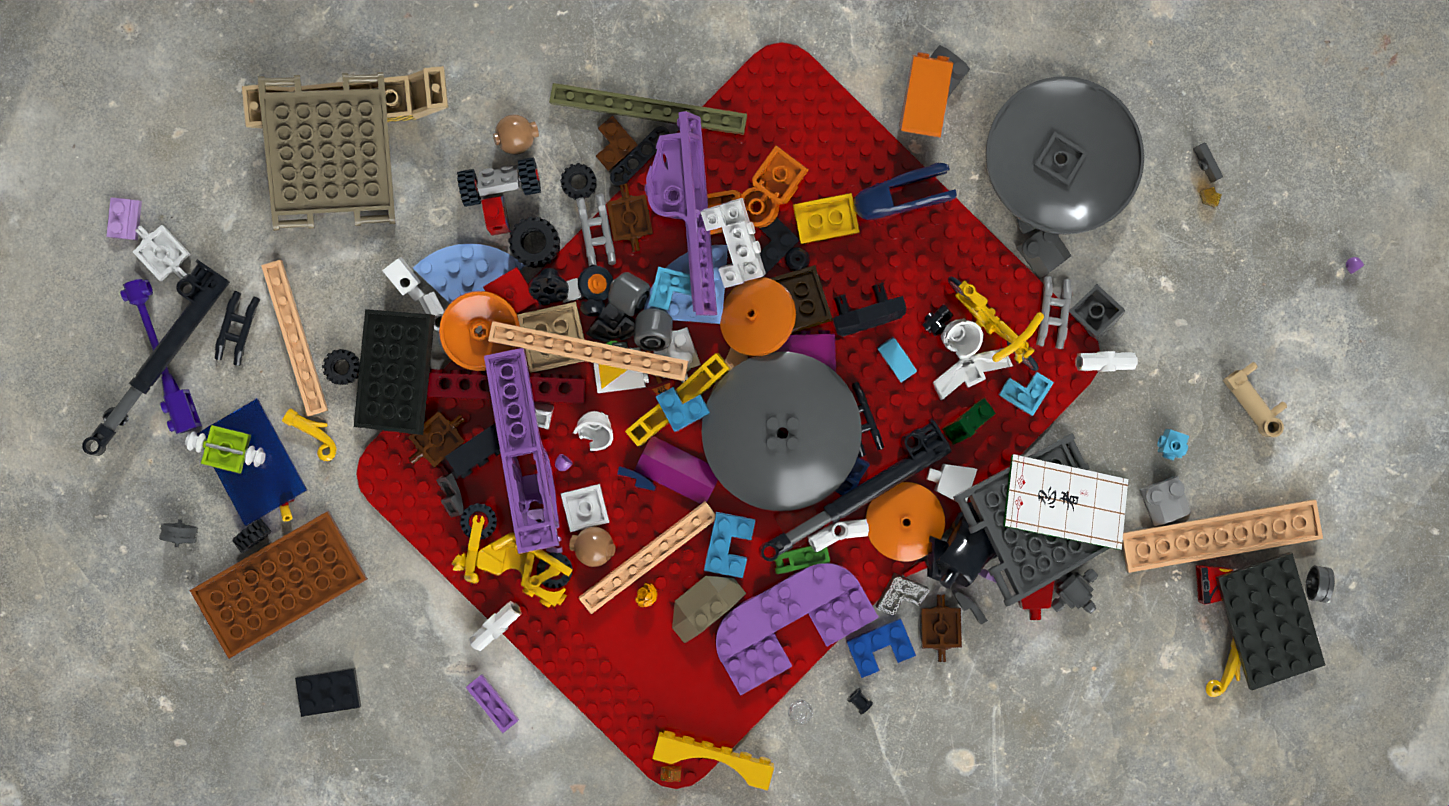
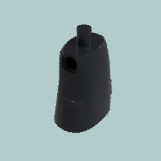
M968 502L967 504L976 523L980 522L972 503ZM962 511L957 514L955 520L951 523L952 532L935 561L937 567L945 574L940 584L948 589L951 588L954 582L964 587L970 586L984 566L992 559L997 558L984 528L970 533L969 525Z

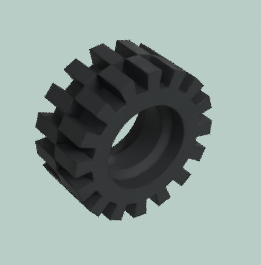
M576 163V165L571 164L569 168L566 167L564 169L565 172L561 174L560 183L568 197L574 200L578 198H584L585 200V198H589L591 194H594L595 188H597V179L590 167H587L585 164ZM575 175H583L586 178L585 187L582 189L573 188L571 185L572 178Z
M339 349L333 350L332 353L327 354V358H324L323 361L325 363L322 365V368H324L323 374L327 376V380L332 381L331 383L348 385V383H353L354 379L358 378L360 362L355 353ZM341 359L346 360L349 364V370L344 375H340L335 371V364Z
M259 519L238 533L232 539V542L241 553H244L267 537L271 530L262 519Z

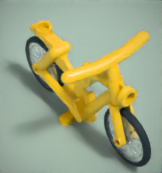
M949 277L948 282L957 293L955 295L956 298L977 319L975 323L979 327L983 326L988 334L991 335L995 332L1007 340L1008 346L994 354L992 360L999 362L1011 353H1014V359L1018 363L1023 362L1031 370L1037 371L1039 369L1038 364L1031 356L1035 350L1029 347L1026 340L1037 329L1044 318V314L1041 312L1037 313L1026 330L1018 336L1003 321H1000V318L994 316L996 313L995 309H988L986 307L987 299L976 292L973 285L968 284L966 281L961 283L956 278Z

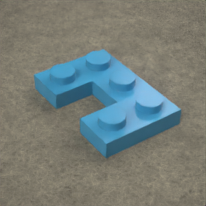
M716 512L704 571L743 578L747 557L728 554L732 537L752 539L755 519Z

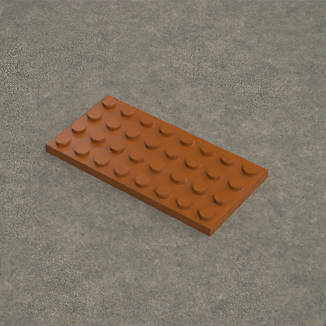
M327 511L189 591L228 659L361 584L368 578L330 512Z

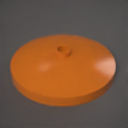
M759 277L737 285L729 293L723 304L720 327L724 339L730 347L746 356H764L773 353L787 341L793 330L796 318L793 298L783 285L769 278Z
M472 291L460 295L447 306L440 321V340L446 354L463 368L474 371H486L484 356L517 348L488 341L492 321L520 327L514 309L502 297L491 292ZM478 326H481L483 329L481 333L475 331Z
M902 482L872 500L868 505L865 515L869 525L868 537L873 546L884 556L897 561H914L928 555L932 551V543L929 542V537L933 536L941 539L945 527L943 508L937 497L927 488L912 482ZM909 519V525L904 526L903 520Z

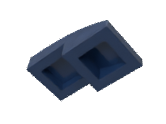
M857 456L851 472L835 492L844 495L857 487L870 463Z
M619 466L617 474L636 478L635 487L655 491L656 485L647 477L632 469Z

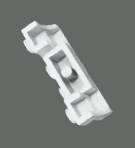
M743 198L703 209L701 215L706 231L722 227L733 262L719 268L724 288L763 277L766 273L760 256L761 247L759 242L755 240V227L753 222L749 220Z

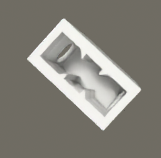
M402 257L382 270L402 295L408 293L414 302L424 295L417 286L421 283ZM404 278H408V279H409V281H410V285H409V286H406V285L403 283V279H404Z
M942 464L940 471L930 468L926 479L936 482L935 491L954 500V495L972 487L977 469Z

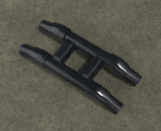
M238 291L233 292L227 304L224 320L215 344L214 359L222 360L226 340L235 342L237 344L234 350L233 364L236 366H240L242 363L246 340L260 302L258 297L253 296L246 309L245 316L235 314L234 312L241 297V293ZM232 321L243 324L240 335L229 333Z
M855 382L852 384V387L860 404L857 405L859 413L863 412L867 422L861 425L862 433L870 431L877 450H881L884 448L880 432L859 382ZM861 441L858 456L864 457L866 453Z

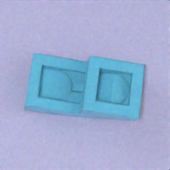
M891 337L877 347L885 362L890 366L900 382H903L917 372L894 337Z

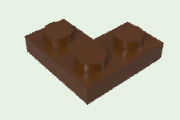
M613 115L598 127V130L610 144L596 155V158L608 172L638 146Z

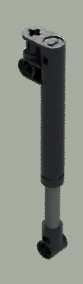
M198 259L195 261L197 263L196 267L176 285L177 292L190 301V303L135 374L136 376L129 382L131 387L105 422L100 423L92 435L83 441L82 448L85 453L93 456H100L105 453L106 446L116 434L115 430L142 393L146 395L149 392L150 387L154 385L229 285L230 281ZM186 285L192 286L189 293L183 292ZM96 441L98 443V448L96 451L92 452L90 448L91 444Z
M929 419V424L920 429L916 428L902 436L900 444L907 457L832 501L831 504H827L823 507V512L786 534L783 532L772 540L763 543L759 547L760 557L766 561H774L778 556L793 548L792 545L829 522L833 524L838 522L841 518L843 519L952 452L951 448L933 419ZM909 437H913L915 440V445L912 448L907 444ZM768 546H771L774 550L773 555L770 557L764 555V550Z

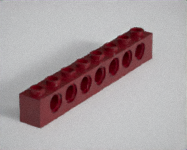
M431 369L427 397L491 399L490 388L487 391L481 388L482 381L488 380L487 375H482V371H470V375L462 374V370H450V374H444L441 369ZM530 373L533 400L585 403L586 379H581V375H569V379L561 378L562 374H550V378H543L540 373ZM448 378L451 383L448 389H444L441 385L442 380ZM464 379L470 381L471 385L468 390H464L461 387ZM543 382H547L550 385L549 392L545 394L540 390ZM563 383H568L570 386V391L567 394H562L560 391V386Z

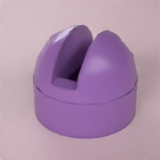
M1352 257L1346 262V268L1350 274L1364 266V263L1358 257Z
M560 454L555 461V467L559 471H566L573 464L563 454Z

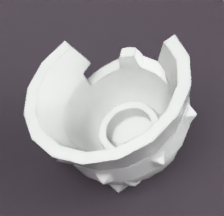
M963 318L950 322L941 334V339L947 349L954 352L957 351L956 355L960 359H964L974 355L980 349L983 342V332L976 323Z
M597 411L588 412L583 415L577 422V427L573 432L574 434L578 433L580 439L593 440V442H589L590 451L605 449L613 441V430L611 429L608 415Z

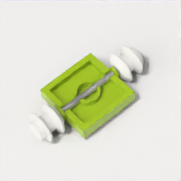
M211 425L207 440L205 434L202 433L197 436L195 431L188 434L185 440V445L189 451L195 448L196 452L200 453L204 449L201 464L236 473L242 472L244 461L247 465L254 462V466L258 467L260 464H263L266 456L263 448H259L257 451L254 446L248 448L251 435Z

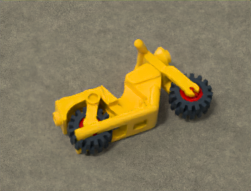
M479 503L470 505L463 511L460 523L463 532L470 540L467 557L465 553L462 556L458 554L452 562L454 571L465 569V580L471 583H478L479 577L473 573L475 566L495 575H500L508 569H517L522 575L521 586L524 587L523 592L531 597L534 594L540 597L539 602L548 608L551 605L555 607L556 604H562L567 596L564 594L565 588L558 592H550L539 586L543 584L547 588L556 589L565 586L572 577L573 568L570 560L565 555L554 552L548 554L542 549L519 554L515 533H509L479 551L480 541L490 537L496 529V514L491 507ZM535 556L540 559L536 568L537 576L534 575L530 578Z

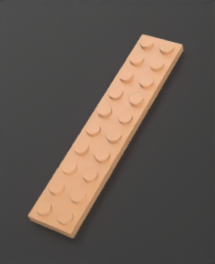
M1313 499L1124 532L1122 548L1126 570L1130 573L1323 539L1317 501Z

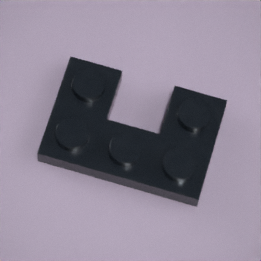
M777 217L770 225L759 228L771 240L760 252L766 274L800 241Z

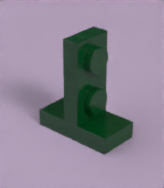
M982 398L955 421L943 427L942 431L954 445L976 433L975 430L994 416L996 412L987 400Z

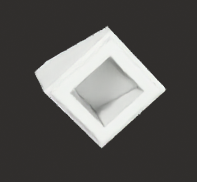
M578 279L566 281L569 285L568 298L563 300V303L582 299L583 296L578 289Z
M534 402L538 427L549 429L554 406Z

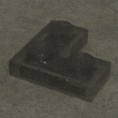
M893 573L875 606L878 610L894 616L903 600L921 606L929 592V588Z

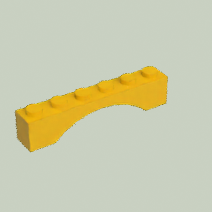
M716 353L676 389L683 404L703 394L731 370V367L720 354ZM658 404L625 432L637 446H642L668 424L669 421L660 404Z
M670 731L659 732L652 759L669 764L689 758L715 759L735 769L749 786L768 791L774 771V763L770 759L765 757L753 758L752 754L747 752L735 753L729 747L722 746L720 749L713 747L714 744L707 741L698 743L694 741V738L683 736V738L676 737L675 733Z

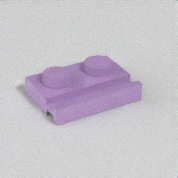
M111 197L106 237L138 240V233L135 230L138 229L140 224L142 201Z

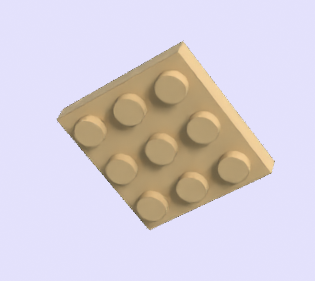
M576 302L518 315L520 327L585 340ZM525 349L530 373L584 362L582 360Z

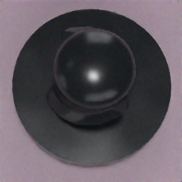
M545 268L537 277L530 281L529 293L534 299L538 300L539 304L546 306L550 303L566 300L568 298L569 285L559 276L557 270Z

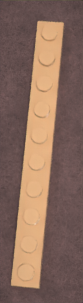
M493 321L488 339L489 342L680 381H685L689 363L686 360Z

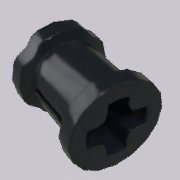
M858 688L850 694L847 701L849 703L852 702L862 715L870 709L873 702L868 700L861 693L862 690Z

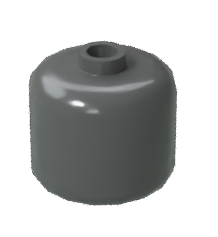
M624 272L610 284L608 301L611 306L628 316H635L645 306L646 299L651 292L650 285L635 275Z
M646 309L638 313L634 329L636 345L647 351H661L668 348L672 342V317L660 309Z

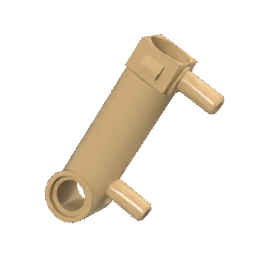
M1255 362L1250 363L1242 370H1235L1222 381L1257 425L1258 431L1262 436L1277 437L1283 433V422L1275 416L1285 410L1287 404L1281 402L1273 409H1269L1247 378L1250 373L1258 368ZM1270 422L1274 426L1272 432H1269L1267 427Z

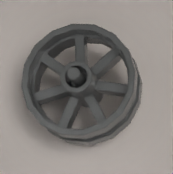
M178 519V523L161 524L160 540L175 543V547H179V544L196 543L198 527L185 525L182 523V519Z
M1314 565L1310 568L1306 579L1307 598L1311 601L1327 603L1334 591V572L1332 568Z

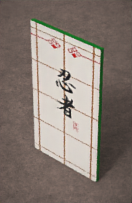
M1013 454L1011 455L1003 526L1122 550L1128 479Z

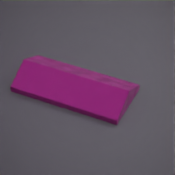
M652 436L648 441L634 470L700 504L705 501L707 503L718 481L708 463L655 436Z

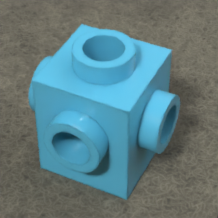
M1165 429L1163 436L1161 435L1157 442L1158 452L1163 453L1162 457L1173 461L1175 458H1182L1188 450L1187 442L1189 436L1171 429Z

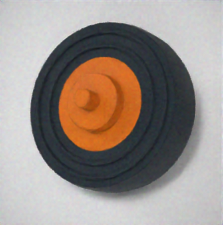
M600 266L586 268L578 278V289L581 295L587 300H605L608 298L609 287L613 281L612 275L608 270Z

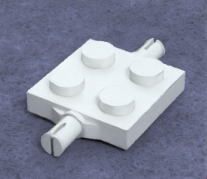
M139 226L135 232L143 240L133 253L159 281H163L171 273H175L180 280L184 279L187 274L180 266L191 254L165 226H159L152 233H148L142 226Z
M687 327L678 331H672V342L668 348L661 351H653L657 355L689 361L687 372L691 368L701 365Z

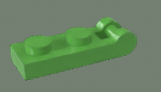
M810 545L786 551L774 560L776 563L775 571L776 574L807 568L815 564L830 562L828 549L825 547L815 552ZM789 558L790 565L784 566L783 559Z

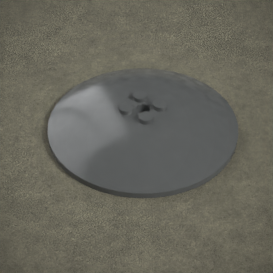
M1068 76L1051 77L1025 86L1011 96L1001 107L988 133L986 166L995 193L1015 217L1029 226L1044 232L1063 235L1079 234L1094 230L1108 223L1120 214L1132 200L1143 174L1144 145L1139 127L1133 115L1125 104L1112 92L1086 79ZM1056 155H1063L1065 163L1059 164L1056 161Z
M783 351L751 357L732 368L718 382L708 399L707 407L710 413L704 416L702 421V442L707 461L720 483L734 496L752 506L773 511H790L811 506L833 493L847 478L856 462L861 444L862 429L860 413L855 398L846 383L836 372L812 357ZM781 427L788 430L787 437L783 439L779 438L776 434L777 430Z

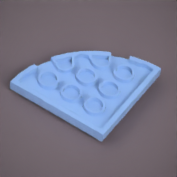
M458 244L437 250L422 259L413 269L442 297L451 303L462 294L472 291H485L483 286L517 266L521 271L525 265L510 254L491 246Z
M711 245L717 315H696V312H693L692 296L674 291L669 311L651 307L649 303L653 286L651 287L649 297L646 299L644 310H663L674 321L720 324L725 288L719 268L727 265L728 246ZM688 252L670 263L666 269L690 274Z

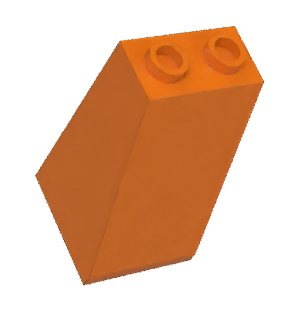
M918 52L917 55H912L899 127L904 132L941 138L953 62L949 61V57L938 55L937 59L930 58L928 53Z

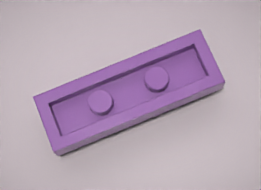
M483 674L466 686V689L502 733L519 721L518 717Z

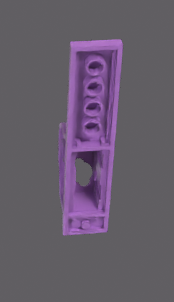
M684 111L679 112V118L677 119L680 133L659 136L653 165L650 166L647 174L645 192L648 196L649 205L655 213L665 217L685 220L693 312L701 316L717 315L711 235L710 230L706 231L701 211L708 208L701 118ZM663 154H665L667 158L665 163L663 159Z
M520 348L486 355L484 359L518 553L560 546L556 529L559 528L553 474L547 451L544 449L540 438L525 349ZM533 453L538 474L522 477L520 464L516 456ZM533 501L544 505V520L541 522H537L528 516V510Z

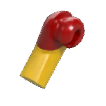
M291 491L288 493L284 492L280 498L279 509L283 521H290L292 519L289 502H293L295 499Z

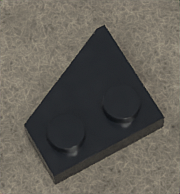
M930 536L929 542L932 543V553H928L927 577L941 581L945 574L937 567L935 561L947 541Z

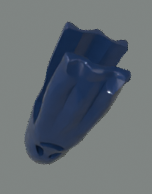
M934 163L928 167L901 174L882 183H876L872 187L860 191L855 196L853 202L854 210L862 219L872 220L952 201L957 196L956 189L894 206L890 190L945 175L950 170L949 165Z

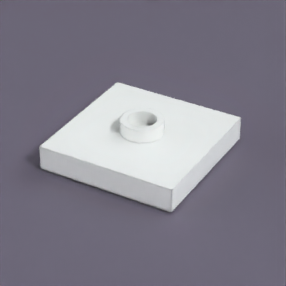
M600 484L561 493L570 532L609 523Z

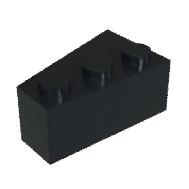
M491 425L444 457L441 464L448 474L452 473L456 481L461 477L463 479L473 473L472 470L475 467L479 466L481 468L489 462L488 458L492 455L497 457L501 454L496 425Z

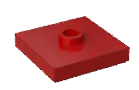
M518 266L483 286L485 291L494 293L506 300L516 314L538 301L530 295L529 285Z

